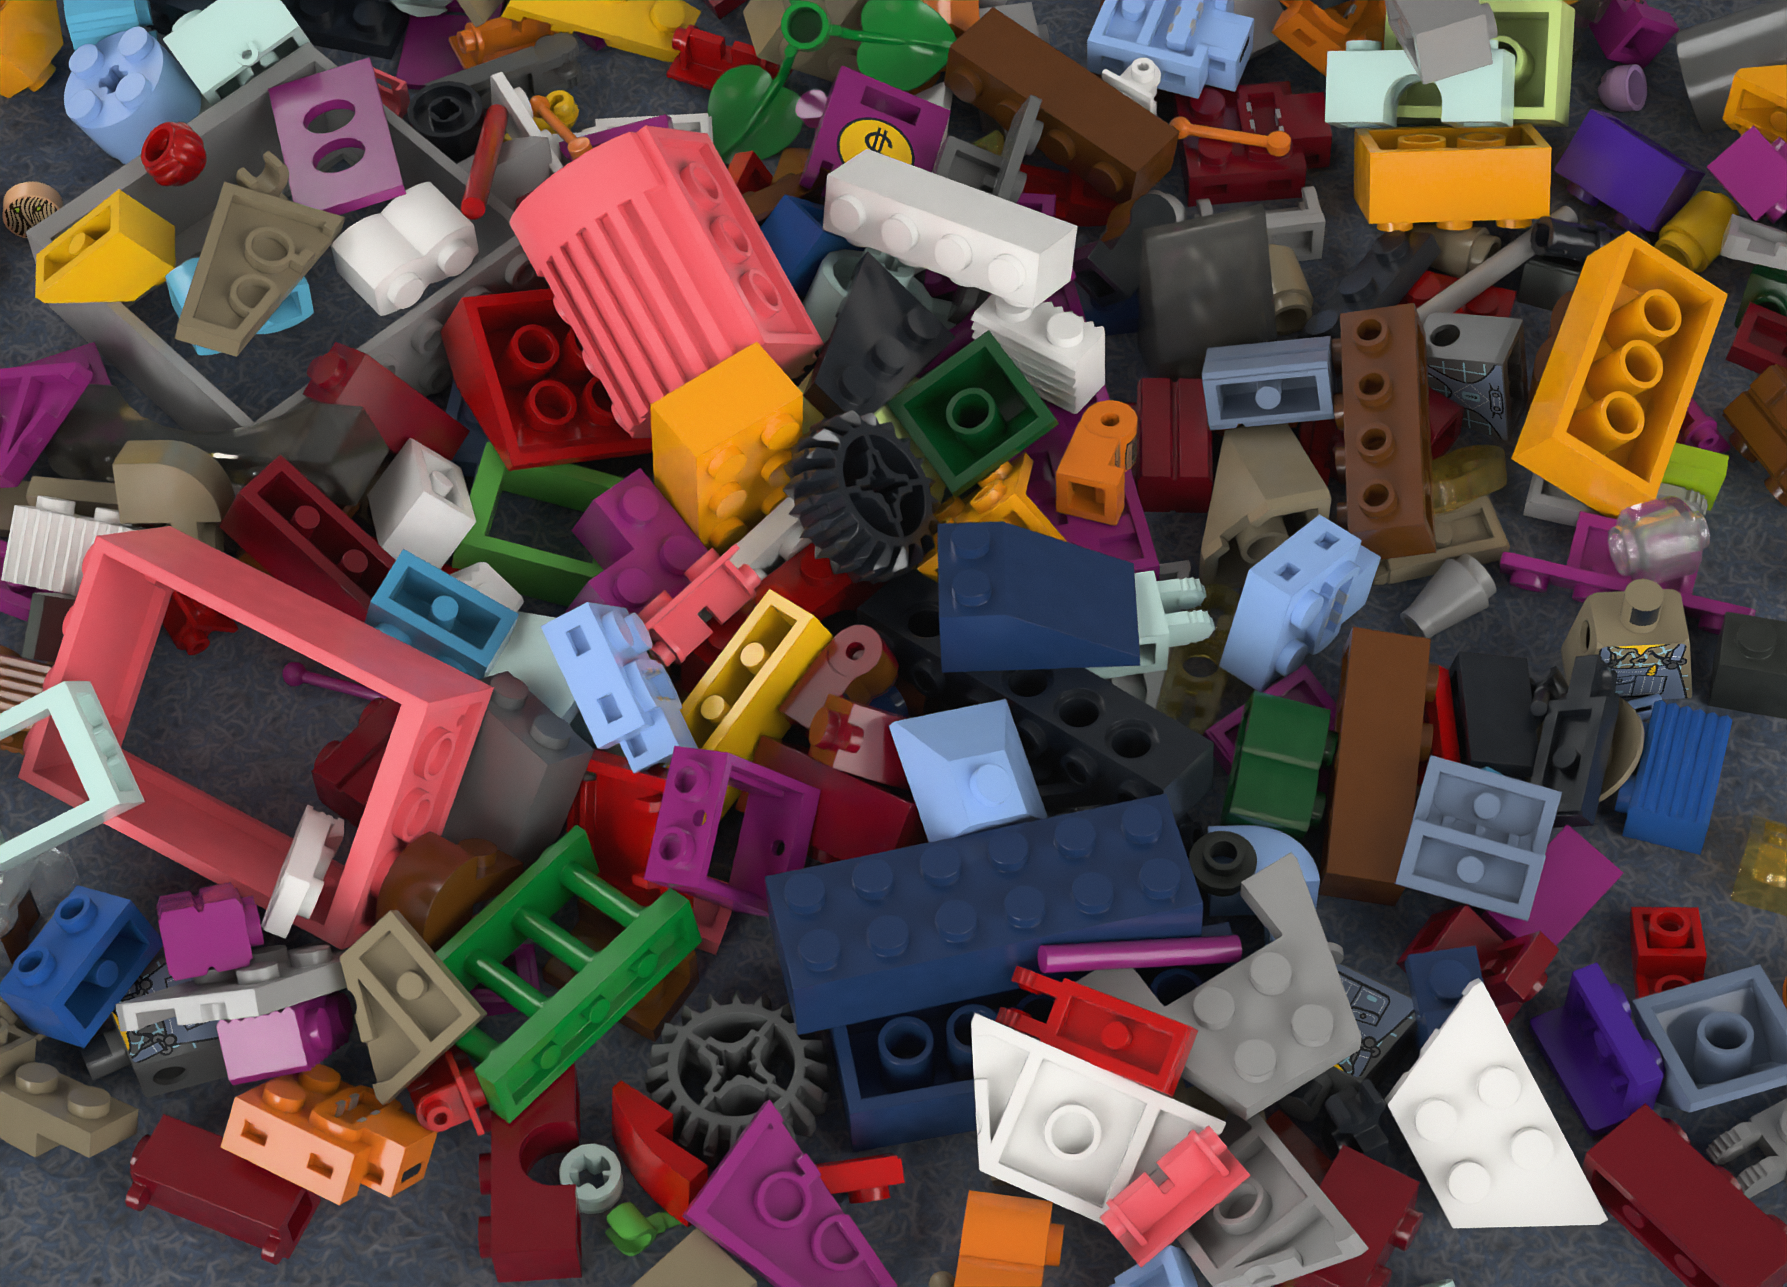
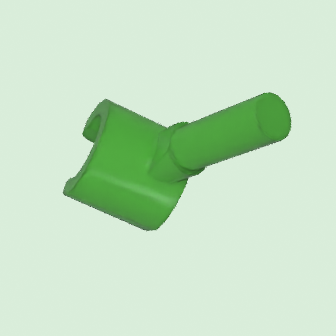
M629 1201L618 1205L607 1215L606 1220L611 1227L606 1230L605 1234L623 1254L634 1256L650 1246L657 1234L682 1223L667 1211L657 1212L646 1218L634 1203Z

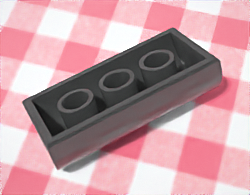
M1770 0L1676 32V46L1684 83L1695 116L1704 134L1729 127L1722 118L1734 75L1740 68L1787 65V0Z

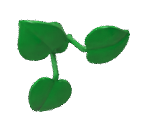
M789 0L791 6L786 9L781 19V31L789 44L785 48V55L775 79L773 80L770 74L759 66L741 65L729 69L714 84L709 96L707 111L708 117L711 116L713 144L725 164H730L737 153L754 151L760 160H763L787 148L800 133L803 121L796 113V104L801 97L794 91L782 86L788 79L797 53L799 51L814 52L826 45L830 36L861 42L856 56L860 72L906 92L925 84L947 65L949 46L957 40L953 30L938 12L921 0H869L864 5L861 13L863 31L831 24L827 13L813 2Z

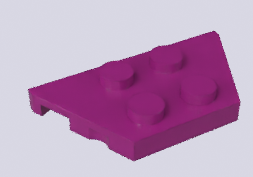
M68 362L0 368V488L18 487L91 382L93 373L80 363Z

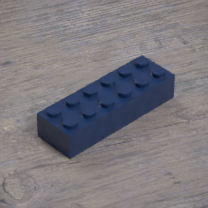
M1166 794L765 876L769 923L798 1035L1018 989V984L1011 981L1016 966L1054 980L1093 972L1042 973L1038 966V949L1041 945L1202 937L1203 901Z
M1229 922L1202 926V937L1232 935ZM1236 963L1134 968V970L1163 1006H1167ZM1088 974L1066 979L1076 982ZM1018 988L829 1028L828 1035L852 1152L977 1130L971 1020L974 1013L995 1021L1000 1007L1006 1009L1013 1007L1030 1014L1033 1019L1046 1024L1056 999L1044 994L1036 995ZM1183 1078L1186 1088L1194 1086Z

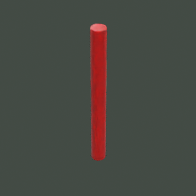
M500 104L491 105L486 111L461 203L462 214L471 220L479 219L485 213L508 124L509 113Z

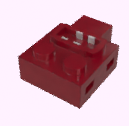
M1290 81L1238 85L1235 92L1218 87H1207L1202 89L1199 99L1174 93L1173 118L1183 116L1191 124L1269 136V134L1275 131H1283L1291 138L1290 150L1284 156L1271 155L1267 148L1190 135L1184 139H1179L1177 148L1188 207L1197 206L1196 200L1207 198L1210 200L1211 205L1303 198L1301 188L1305 187L1306 170L1329 167L1332 131L1330 124L1325 123L1326 102L1324 92L1292 95Z

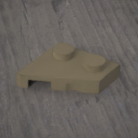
M390 910L339 957L347 988L352 992L356 1000L357 1010L355 1019L362 1043H367L377 1083L372 1084L374 1093L382 1105L392 1102L487 1015L486 1011L398 910Z

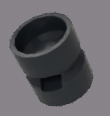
M444 81L422 88L411 98L407 111L409 124L413 129L456 164L475 154L485 118L482 99L475 89L464 83Z

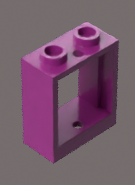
M674 746L644 880L672 888L678 892L738 913L769 917L765 876L804 868L821 790L728 752ZM729 785L749 793L729 884L707 877L725 794ZM705 812H706V815H707L706 821H705V823L702 825L703 818H704V814H705ZM784 842V852L778 856V845Z

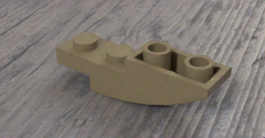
M0 1017L1 1139L35 1158L59 1145H63L90 1158L137 1134L139 1109L111 1097L104 1089L89 1087L65 1076L49 1064L35 1062L36 1037L9 1025L5 1019Z

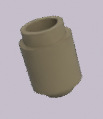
M1266 244L1254 249L1241 264L1239 275L1258 323L1265 326L1268 332L1273 335H1288L1299 331L1305 327L1307 321L1312 317L1311 308L1314 300L1294 250L1287 246Z

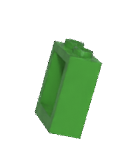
M486 442L470 494L476 523L455 549L451 568L462 570L478 562H486L519 594L569 607L586 583L604 570L595 559H593L591 564L489 537L502 490L585 512L595 498L624 478L570 463L508 471L492 443Z

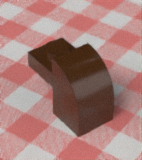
M430 831L411 842L390 867L379 892L375 924L390 910H398L436 953L472 920L473 904L500 895L523 874L524 863L498 850L497 846L491 841L469 838L461 840L456 845Z

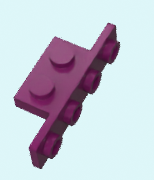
M1580 511L1567 565L1503 551L1500 561V573L1511 575L1510 585L1538 593H1546L1548 584L1572 589V599L1581 603L1585 602L1587 596L1594 593L1625 591L1628 584L1637 579L1652 580L1659 584L1663 590L1674 589L1680 592L1685 616L1699 619L1698 628L1700 630L1716 635L1720 634L1725 612L1755 616L1756 610L1692 595L1704 548V539Z

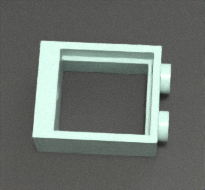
M63 681L0 713V740L51 715L89 797V801L7 842L0 830V871H8L145 802L90 681Z

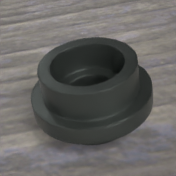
M1214 831L1203 835L1194 843L1189 854V863L1196 883L1205 892L1214 896L1226 897L1241 891V882L1255 874L1257 856L1250 842L1241 835L1230 831ZM1225 856L1234 861L1228 864H1220L1212 858Z

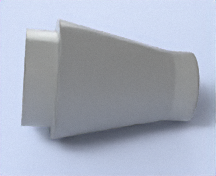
M1462 554L1456 560L1448 558L1413 603L1400 614L1401 621L1412 635L1432 638L1441 631L1488 608V599L1496 593L1495 583L1487 570L1472 556Z

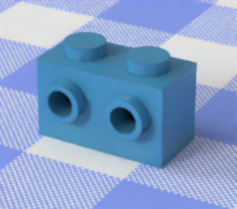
M403 549L370 601L365 623L476 679L488 677L508 644L519 614Z

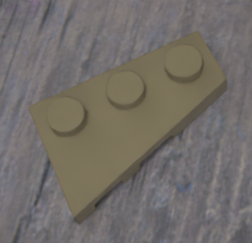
M224 182L178 321L175 339L237 357L342 232L345 217Z

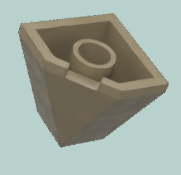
M1288 423L1252 427L1242 425L1239 428L1225 430L1201 547L1199 580L1204 585L1206 594L1244 587L1250 568L1319 514L1329 520L1331 495L1328 487Z

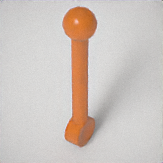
M536 95L529 100L533 116L542 118L568 144L567 148L572 160L593 149L587 137L577 138L550 110V102L546 97Z
M1183 116L1175 117L1169 123L1180 131L1178 140L1190 135L1267 148V151L1274 156H1284L1290 150L1291 138L1283 131H1275L1269 134V136L1191 124Z

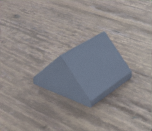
M1760 964L1632 1000V1012L1637 1031L1643 1040L1649 1039L1655 1044L1664 1063L1665 1075L1656 1099L1658 1104L1690 1113L1787 1085V1009Z

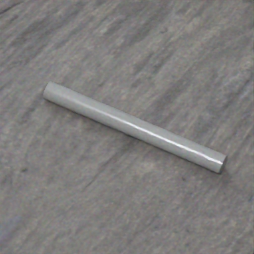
M1562 206L1550 214V217L1574 223L1578 222L1576 213L1568 206ZM1532 228L1417 308L1422 325H1424L1427 316L1434 312L1454 313L1534 256L1536 253L1532 250L1530 242Z

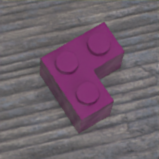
M641 468L595 498L571 530L604 571L586 583L565 612L567 613L586 602L626 608L629 615L632 613L638 615L664 590L674 599L692 583L684 573L708 550Z

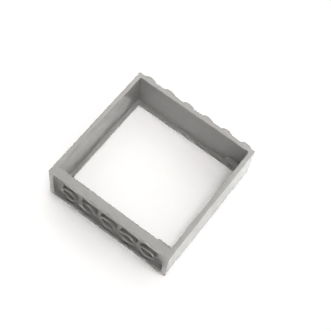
M307 42L187 123L202 138L207 156L205 168L194 181L180 187L161 186L147 173L140 154L26 231L35 263L37 253L118 189L175 226V268L189 259L200 257L224 182L238 185L236 174L242 167L252 176L258 177L265 168L263 154L267 151H271L284 163L268 88L338 66ZM383 104L405 190L430 181L461 212V203L469 174ZM348 109L327 111L317 116L309 124L307 130L313 133L336 131L347 125L353 119L355 112ZM354 147L335 150L323 157L316 169L325 172L342 159L351 166H354L362 159L365 151ZM289 181L281 192L286 197L292 195ZM490 192L484 215L476 220L469 219L474 224L479 252L470 264L472 267L356 350L371 356L424 397L443 391L451 383L453 374L440 331L462 297L547 289L545 277L537 276L509 224L514 211ZM160 285L151 287L135 301L48 303L49 307L88 343L95 342L101 355L245 486L280 454L301 474L306 472L312 465L325 471L336 462L341 463L348 460L350 447L355 442L363 439L305 397L302 393L307 385L254 422L128 309V307Z

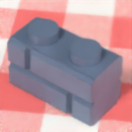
M1331 336L1207 348L1202 371V382L1210 430L1237 428V425L1242 423L1245 427L1335 419L1333 395L1338 392V385L1332 361Z

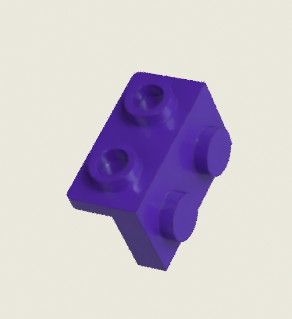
M1597 962L1573 971L1564 1006L1531 1018L1528 1029L1588 1135L1595 1137L1615 1129L1645 1103L1653 1110L1662 1079L1665 1075V1068L1655 1044L1649 1039L1643 1040L1631 1021V1008L1622 988L1616 983L1610 984Z

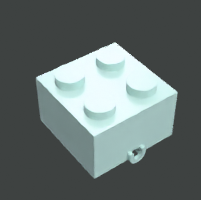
M217 0L203 11L193 10L182 16L173 25V32L163 38L197 88L212 106L307 42L312 45L281 0Z

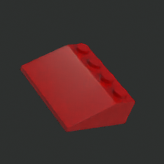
M551 288L461 298L441 329V337L456 387L508 471L653 453L652 438H632L615 420L611 410L613 402L601 380L594 376L587 368L582 357L583 347L573 328L556 311L553 303L555 295Z

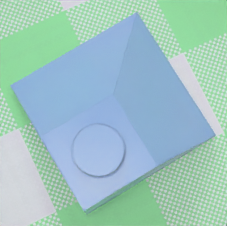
M1006 699L899 720L889 725L929 842L1048 818Z

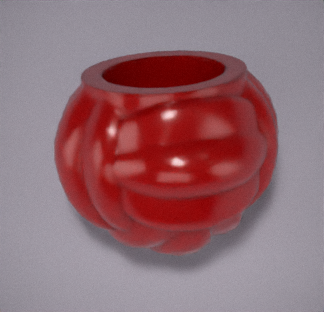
M165 122L158 125L147 136L141 151V161L147 173L159 185L165 187H180L194 181L203 171L207 162L202 138L185 122Z

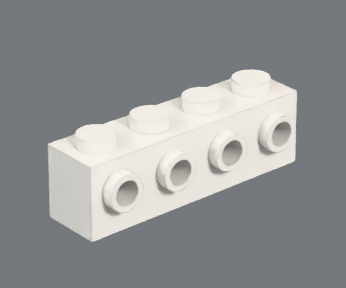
M869 149L862 151L827 175L823 230L846 238L852 245L879 250L897 257L901 263L907 266L923 267L950 277V280L957 285L979 288L1002 297L1006 303L1016 307L1034 309L1071 281L1077 234L1076 225Z

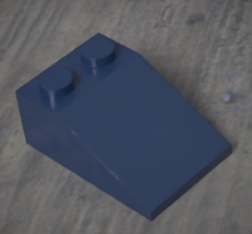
M1003 521L937 524L942 673L1140 666L1134 563Z

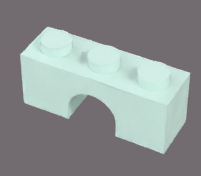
M1490 39L1493 64L1435 81L1434 83L1437 85L1442 97L1441 122L1454 128L1513 127L1516 56L1504 49H1498V40ZM1352 40L1346 42V51H1327L1325 123L1338 128L1397 127V108L1402 94L1411 85L1421 81L1404 50H1381L1382 42Z

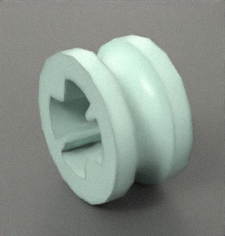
M598 1144L581 1145L572 1149L562 1160L559 1168L560 1184H576L582 1213H602L612 1208L620 1199L624 1189L621 1164L616 1154L606 1146ZM585 1169L594 1175L602 1172L604 1185L598 1189L590 1183L583 1184L580 1187L579 1172Z

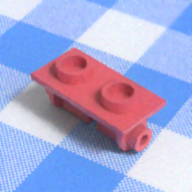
M736 543L722 556L711 548L684 573L692 582L674 599L664 590L638 614L646 626L651 639L655 642L652 648L649 649V652L664 668H667L673 662L680 665L692 651L713 633L697 615L701 610L705 608L722 625L743 605L756 597L754 589L761 583L757 573L745 563L737 569L730 561L740 549Z
M1209 1125L1199 1134L1192 1129L1186 1138L1156 1162L1168 1176V1179L1157 1187L1147 1173L1144 1172L1116 1197L1110 1198L1106 1202L1110 1209L1099 1218L1141 1268L1166 1246L1171 1245L1178 1236L1216 1204L1222 1202L1236 1187L1251 1176Z

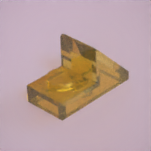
M1753 815L1731 894L1732 901L1787 916V824Z

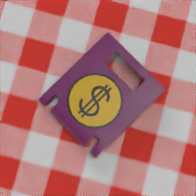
M841 65L832 83L799 185L810 190L818 178L820 167L830 170L829 173H831L866 149L932 172L951 111ZM827 178L821 193L823 197L826 195Z

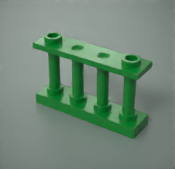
M575 825L557 843L547 847L533 865L435 953L468 992L481 983L529 1018L505 1042L498 1043L474 1026L454 1044L480 1064L474 1071L490 1110L509 1124L702 942L690 901L672 888L664 892L651 906L644 908L598 877L597 874L600 871L587 833L578 825ZM575 894L626 928L601 951H594L549 920ZM527 938L578 973L554 996L547 997L500 964Z

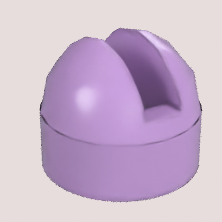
M1637 64L1620 65L1607 70L1602 76L1601 84L1598 87V95L1602 104L1610 110L1619 112L1641 110L1647 97V82L1642 68Z

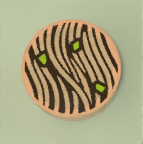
M19 183L10 188L4 196L3 222L12 233L27 238V230L63 207L62 198L54 188L44 183Z

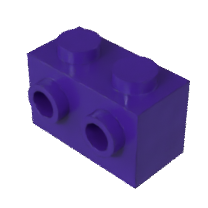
M1590 109L1554 169L1555 172L1570 180L1566 188L1569 193L1595 207L1601 200L1617 211L1613 218L1617 224L1628 231L1642 232L1646 234L1647 230L1659 233L1661 228L1689 202L1706 174L1612 114Z

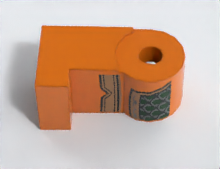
M1105 400L1089 406L1084 412L1056 471V512L1117 526L1124 509L1125 472L1131 469L1136 462L1138 418L1135 411L1129 405L1120 401Z

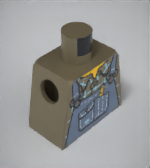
M1637 579L1629 583L1625 591L1598 592L1587 596L1561 647L1565 680L1568 685H1570L1576 656L1599 654L1602 660L1618 673L1615 693H1618L1619 697L1625 701L1659 694L1662 699L1692 697L1690 641L1680 592L1674 589L1663 590L1659 584L1649 579Z

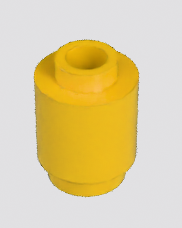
M1700 191L1661 228L1659 240L1655 243V248L1692 272H1702L1720 255L1723 235L1731 215L1740 216L1736 204L1724 194Z

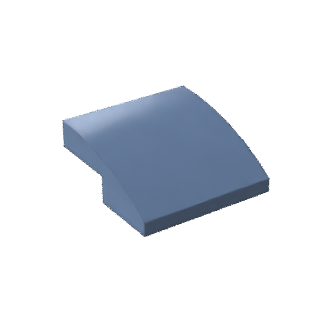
M1430 755L1395 884L1528 922L1562 792Z

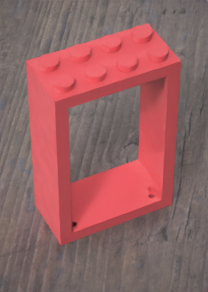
M171 526L96 536L94 544L89 548L83 559L82 572L84 575L75 603L64 618L62 625L64 637L55 664L48 671L44 679L43 692L63 681H90L120 748L173 589L401 704L346 864L343 865L333 859L331 860L323 879L325 882L310 918L306 919L296 915L293 922L299 928L341 950L351 947L375 925L377 900L382 883L400 853L423 834L431 831L439 836L442 835L494 687ZM49 715L36 722L24 741L23 751L25 756L18 778L74 808L89 801V797L52 716ZM121 749L145 802L104 822V824L217 884L231 882L234 888L238 889L241 897L253 895L256 905L267 910L293 838Z

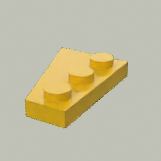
M510 0L501 17L521 22L523 17L551 24V31L559 33L561 31L562 33L568 32L570 35L573 31L603 38L609 47L664 62H673L680 53V51L672 48L674 32L678 27L686 29L690 24L695 25L701 11L683 0Z

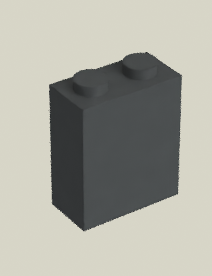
M508 671L478 679L494 687L442 835L456 845L461 840L469 838L491 841L497 846L498 850L523 862L524 873L539 859L547 847L557 842L594 749L572 730L568 722L554 714L531 693L524 682L514 677Z

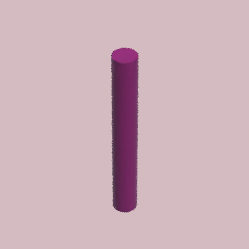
M1237 935L1041 945L1038 949V966L1042 973L1238 963L1242 956V945Z

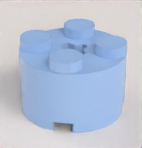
M133 27L127 31L113 34L95 45L84 44L70 57L69 68L72 72L64 92L66 114L104 152L118 159L122 164L126 165L141 154L147 136L158 125L165 122L188 123L199 115L201 107L200 90L178 61L142 27Z

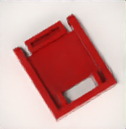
M594 749L586 771L596 773V775L584 774L567 815V833L575 825L584 829L600 871L597 876L638 904L646 907L651 906L669 889L644 880L669 769L658 766L633 773L626 757ZM678 892L690 901L691 908H694V897Z

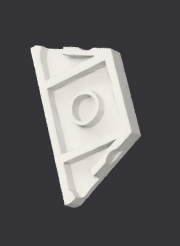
M1479 978L1469 982L1462 992L1464 996L1442 1027L1439 1030L1436 1028L1421 1048L1420 1057L1410 1071L1403 1073L1384 1099L1449 1223L1453 1228L1599 1225L1607 1221L1608 1218L1484 983Z
M974 1013L971 1020L979 1170L1101 1224L1104 1223L1099 1217L1110 1209L1106 1202L1110 1198L1116 1197L1144 1172L1147 1173L1157 1187L1168 1179V1176L1156 1162L1186 1138L1192 1129L1199 1134L1209 1125L1217 1135H1220L1226 1125L1225 1121L1094 1066L1089 1062L980 1014Z

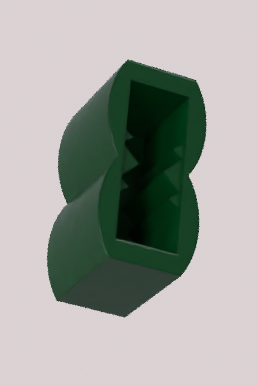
M1253 691L1244 705L1238 728L1220 826L1257 825L1269 827L1291 836L1298 842L1301 841L1308 829L1314 831L1318 829L1326 803V792L1317 790L1319 768L1325 770L1330 768L1338 740V732L1328 729L1331 710Z

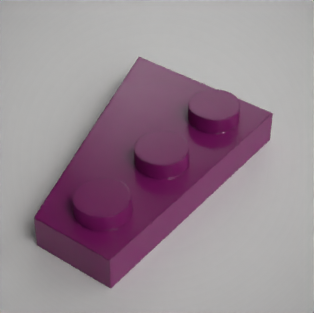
M771 1100L764 1102L683 1213L682 1217L774 1287H897L898 1285L849 1214L845 1215L819 1177L821 1173L808 1154H803L783 1125L784 1119Z

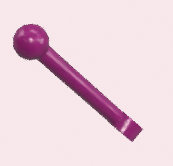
M290 662L282 670L283 680L290 686H299L306 683L371 701L378 697L387 698L364 685L307 671L300 662Z

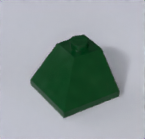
M989 330L886 403L955 498L1059 424Z

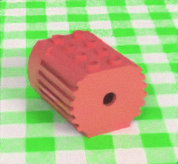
M645 125L637 132H628L615 137L584 153L547 178L521 202L511 216L509 224L537 276L546 278L555 295L553 303L556 311L573 328L583 347L582 357L587 368L594 376L601 380L612 400L611 410L615 420L632 438H652L650 404L756 341L790 379L801 376L805 372L803 368L806 365H812L816 361L815 351L825 345L707 133Z

